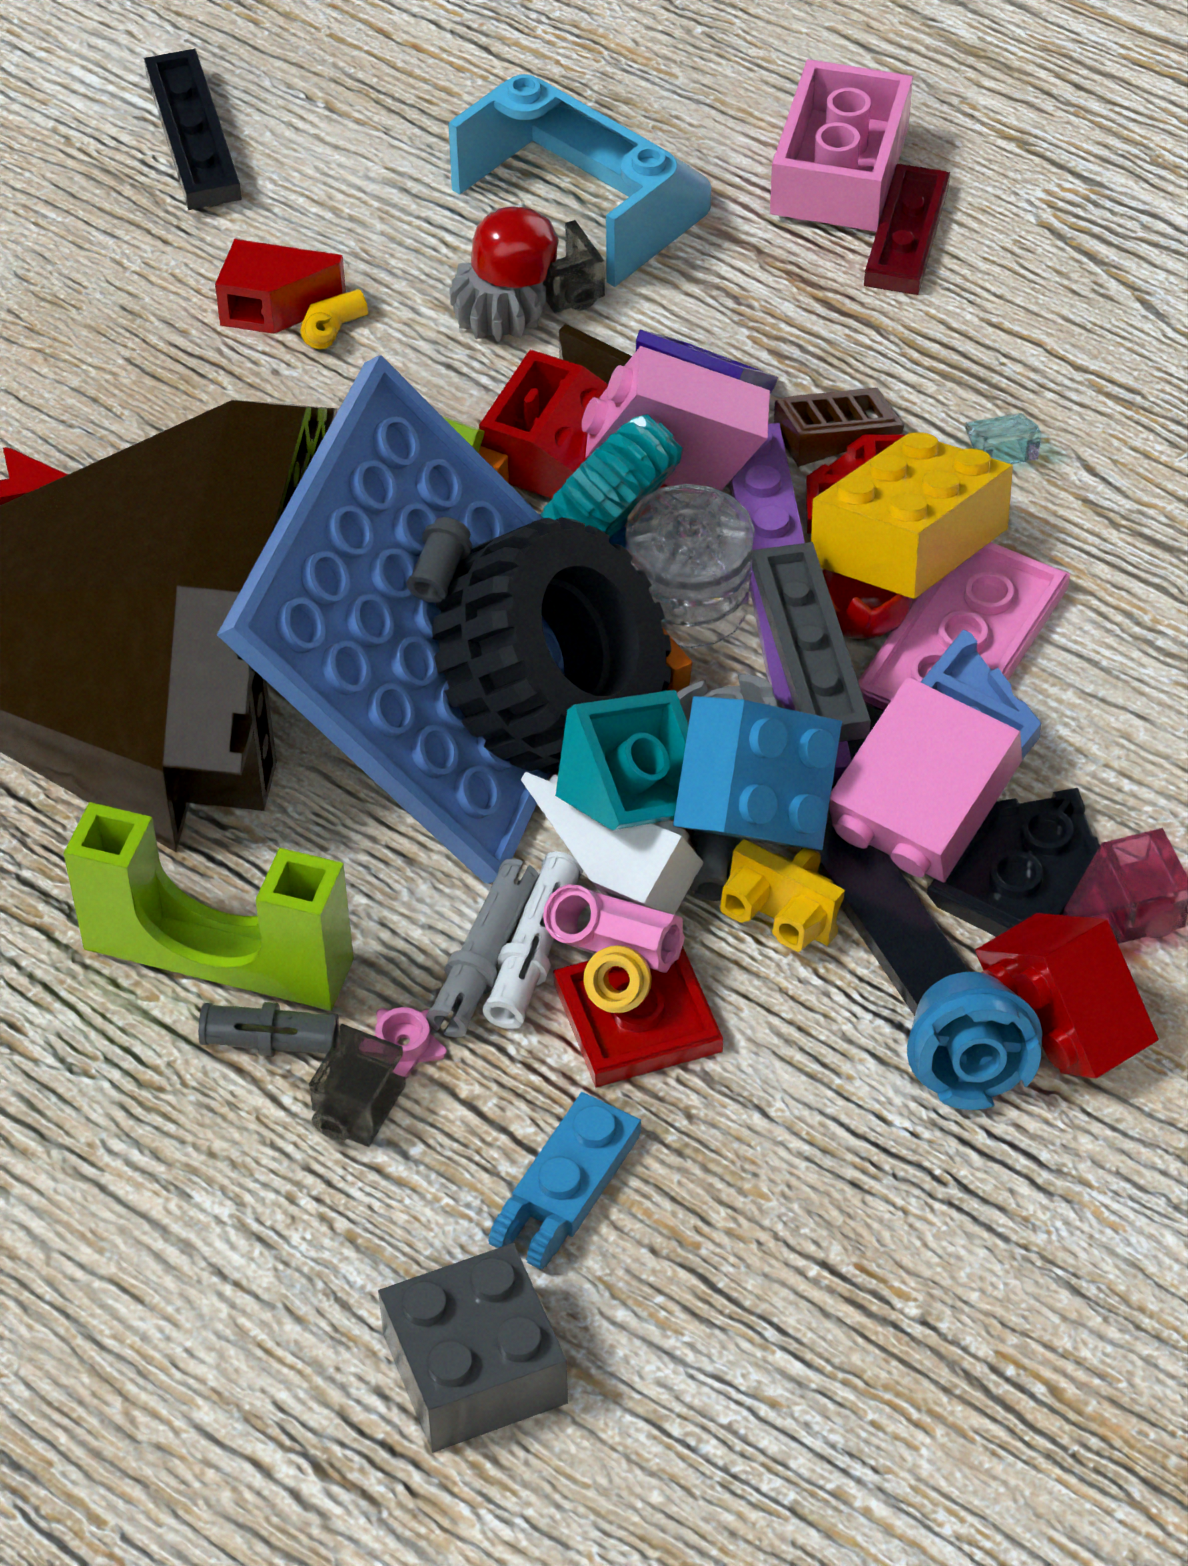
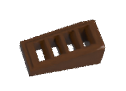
M878 388L790 396L776 400L774 406V423H780L784 446L798 467L846 452L847 446L863 434L899 435L903 433L904 428L903 423ZM872 409L878 418L870 419L865 411ZM854 415L856 420L849 421L847 416Z

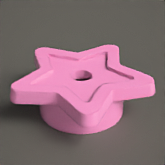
M399 1007L392 1010L385 1008L377 1010L376 1034L359 1047V1052L363 1058L387 1062L395 1078L398 1081H405L417 1063L442 1060L446 1055V1048L431 1035L432 1027L426 1019L429 1009L419 1012L413 1008ZM401 1038H407L410 1041L406 1045L398 1044V1040Z

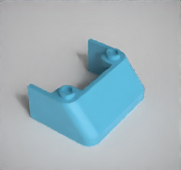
M521 74L506 80L448 122L452 190L459 195L531 141L627 195L629 198L606 215V282L613 287H616L710 211L711 184L704 175L663 148L532 75Z

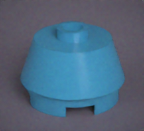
M980 972L952 974L933 984L922 996L908 1039V1062L916 1078L927 1088L938 1093L939 1099L943 1104L964 1110L990 1108L995 1106L992 1097L1009 1091L1021 1080L1024 1087H1026L1035 1077L1041 1061L1042 1027L1032 1007L995 977Z

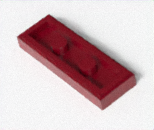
M905 164L896 165L865 269L864 286L919 295L947 196L950 172Z

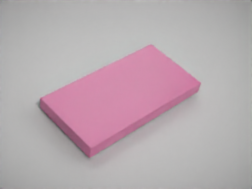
M990 542L913 600L911 609L904 621L897 629L891 632L858 680L864 701L885 710L906 677L908 676L921 682L963 629L970 632L977 640V652L991 670L999 668L1007 680H1009L1067 591L1070 574Z

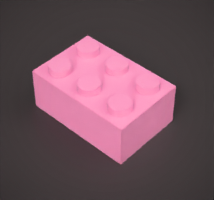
M807 59L772 162L770 214L877 232L895 168L898 164L909 128L913 76Z

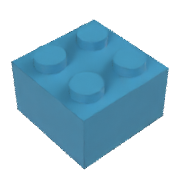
M693 696L673 826L767 844L822 850L842 721L744 699Z

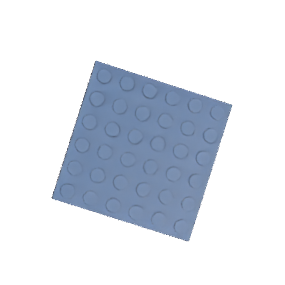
M379 355L363 364L217 636L482 882L489 884L495 881L501 863L506 859L513 858L537 804L521 781L522 776L526 771L548 780L550 773H544L539 770L531 772L510 764L509 758L500 759L484 748L486 740L482 736L478 738L472 736L461 723L465 717L458 706L451 707L444 692L449 689L444 673L438 674L434 658L436 653L440 651L439 641L432 639L433 620L435 616L441 613V610L435 607L436 603L423 601L414 596L407 588L406 582L409 576L412 575L425 544L422 540V534L426 526L433 524L440 517L453 518L463 523L470 531L471 536L469 539L472 543V548L543 518L382 355ZM542 617V627L548 649L556 665L565 675L564 661L559 643L552 629Z

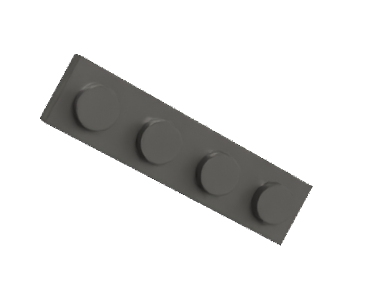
M813 542L753 550L752 570L795 711L842 721L839 742L867 738L870 733L871 720Z

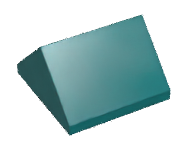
M676 690L574 704L567 710L555 796L611 830L674 820L689 726Z

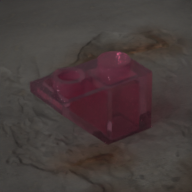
M1163 828L1101 843L1066 905L1064 915L1108 919L1118 944L1144 937L1160 938L1172 933L1176 929L1185 927L1188 915V876Z

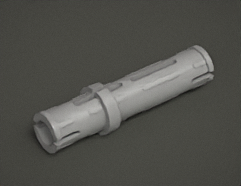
M506 859L501 863L497 877L464 941L462 949L453 952L445 966L444 971L447 979L426 1016L429 1025L438 1031L445 1016L447 1017L450 1011H453V1016L443 1035L454 1038L464 1036L482 994L489 993L494 986L498 976L496 965L500 951L508 943L539 877L538 872L529 865L522 879L516 885L514 879L523 863L519 859Z

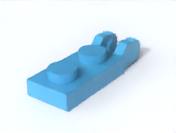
M581 1092L512 1192V1197L507 1200L502 1211L494 1220L488 1235L489 1244L499 1248L513 1243L529 1218L532 1217L542 1222V1225L529 1244L526 1260L528 1264L539 1269L547 1267L567 1236L573 1237L639 1139L641 1119Z

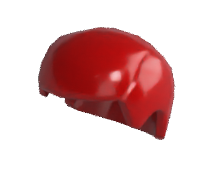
M511 206L499 208L496 212L489 213L478 224L473 236L471 251L472 268L479 278L496 286L522 288L542 283L546 278L550 263H555L557 260L559 239L552 222L531 208Z
M826 569L822 570L842 634L845 637L852 639H874L897 629L911 609L912 598Z

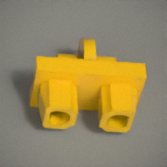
M743 839L733 850L730 876L722 890L720 910L722 914L740 923L750 921L760 911L774 919L772 934L776 937L777 941L796 952H800L813 940L828 946L837 936L839 928L837 925V915L844 898L845 889L833 884V880L817 873L821 855L813 849L803 848L791 860L779 853L773 854Z

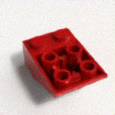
M530 349L480 422L479 429L485 431L481 446L508 456L510 485L553 498V495L564 485L566 480L587 459L588 433L582 431L583 415L589 401L593 397L599 399L607 389L608 384L584 366ZM663 484L627 523L642 528L668 485Z

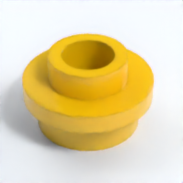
M613 945L598 951L591 957L584 971V987L590 1000L600 1009L611 1013H624L636 1008L646 999L651 987V971L648 963L639 952L627 946ZM614 966L624 968L629 974L630 982L624 991L614 989L609 983L608 974Z

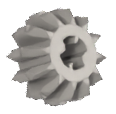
M466 262L458 264L455 278L452 279V287H450V305L453 306L459 328L471 329L475 339H480L486 335H493L499 343L501 337L508 334L521 339L525 328L538 327V320L543 312V304H546V287L543 286V282L538 285L522 288L496 286L479 278L471 263Z

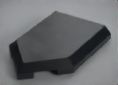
M1072 788L1055 791L1052 794V798L1019 803L1016 798L996 801L946 881L943 883L934 879L927 888L929 898L937 908L995 937L1036 913L1068 915L1103 865L1105 858L1097 837L1093 836L1084 814L1085 805L1079 789Z

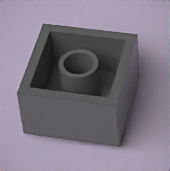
M514 1243L378 1290L383 1335L432 1453L568 1404L567 1360Z

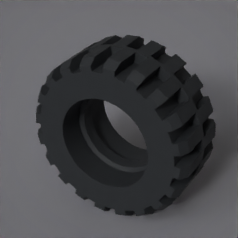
M549 517L540 519L472 548L469 556L459 561L448 587L446 598L435 605L436 608L441 610V613L435 616L433 620L432 639L439 641L440 651L436 653L434 658L438 674L444 673L449 689L444 692L451 707H459L465 717L461 723L472 736L477 738L482 736L486 740L484 748L500 759L509 758L510 764L531 772L534 770L544 773L559 772L567 710L574 704L666 691L670 684L671 668L666 666V657L671 653L670 636L663 633L661 620L665 619V615L660 601L655 603L648 588L652 586L644 571L636 570L630 563L633 556L622 545L616 543L611 545L608 534L593 526H585V523L564 517L556 520ZM542 617L552 629L559 643L564 661L565 675L556 665L548 649L542 627Z

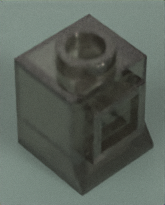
M576 220L565 223L566 257L557 259L555 263H550L546 278L543 281V286L546 287V302L554 313L569 308L577 311L585 310L591 307L598 298L605 296V260Z
M341 1023V1043L337 1049L330 1048L309 1083L312 1110L315 1111L312 1116V1123L319 1132L331 1139L338 1141L349 1139L370 1147L406 1086L405 1077L392 1073V1070L395 1069L403 1056V1047Z

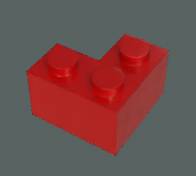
M1036 913L975 949L983 968L981 973L991 975L1001 981L1035 1011L1044 1034L1042 1036L1043 1050L1050 1062L1059 1069L1060 1073L1097 1079L1159 1040L1108 919Z

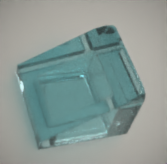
M1018 413L966 422L965 429L973 448L987 452L991 458L1009 464L1038 460L1042 433L1039 426L1024 414Z

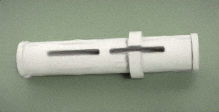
M550 852L543 859L539 877L525 905L512 942L504 945L498 956L497 967L499 974L482 1011L488 1021L501 1028L516 1029L521 1026L526 1017L525 1012L535 987L545 982L551 964L548 955L554 938L546 930L544 919L542 918L545 904L550 895L558 888L568 884L576 885L583 873V869L576 859L564 852Z

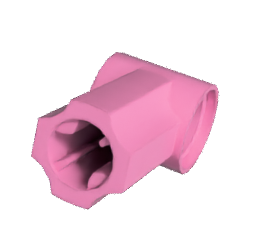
M571 884L560 887L552 893L544 907L543 919L546 930L554 939L564 944L594 953L613 945L627 946L639 952L648 963L650 969L667 973L673 962L679 959L685 939L682 927L683 918L680 916L604 895L580 885ZM590 905V921L587 927L579 932L577 927L578 917L581 911Z

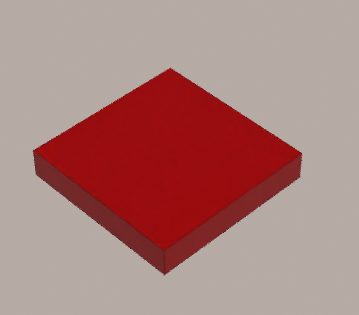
M683 946L679 959L673 962L667 973L650 969L651 987L646 999L636 1008L624 1013L604 1011L597 1007L588 997L584 987V971L589 960L553 970L554 986L595 1088L723 1052L722 1034ZM614 966L609 971L608 980L610 985L616 990H626L630 982L627 971L619 966Z

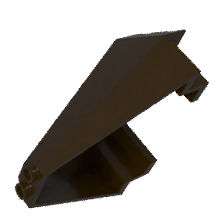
M231 400L0 505L1 753L88 803L92 802L152 817L156 841L174 852H177L190 803L265 811L277 764L267 681L217 636V633L334 420L337 408Z

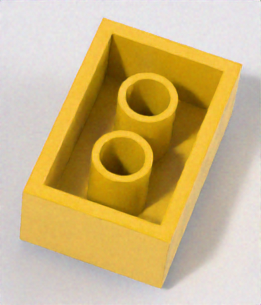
M909 432L813 498L811 542L814 544L821 568L916 599L1008 529L1013 464L993 459L987 452L980 449H961L939 442L934 435L928 433Z

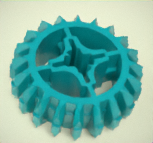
M648 414L633 417L628 423H624L614 434H611L599 448H596L580 464L579 468L553 495L552 500L544 507V511L540 516L543 519L549 517L556 520L564 517L585 523V526H593L608 534L610 540L639 512L643 505L652 498L653 494L674 472L675 467L680 463L683 448L672 438L674 435L661 422L657 424Z

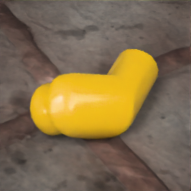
M356 289L310 304L300 329L301 337L305 344L314 349H325L333 344L343 323L367 316L368 307L362 291Z

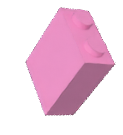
M640 346L625 366L618 365L615 368L607 389L599 399L593 397L585 409L582 419V431L588 433L586 458L624 423H628L633 417L648 414L657 424L661 422L674 435L672 438L683 448L680 463L665 480L664 484L714 500L768 439L770 390Z
M907 676L832 789L829 803L832 826L837 834L848 843L859 848H867L868 845H871L890 855L891 860L908 874L916 877H923L927 874L944 883L1022 762L1020 731Z

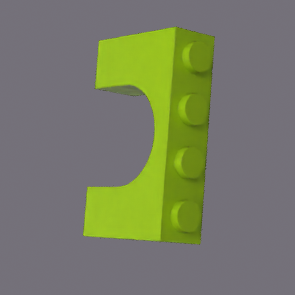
M92 802L88 803L63 853L84 950L332 1011L354 960L344 863L279 847L255 899L258 916L229 914L210 908L191 898L167 876L159 859L152 817Z

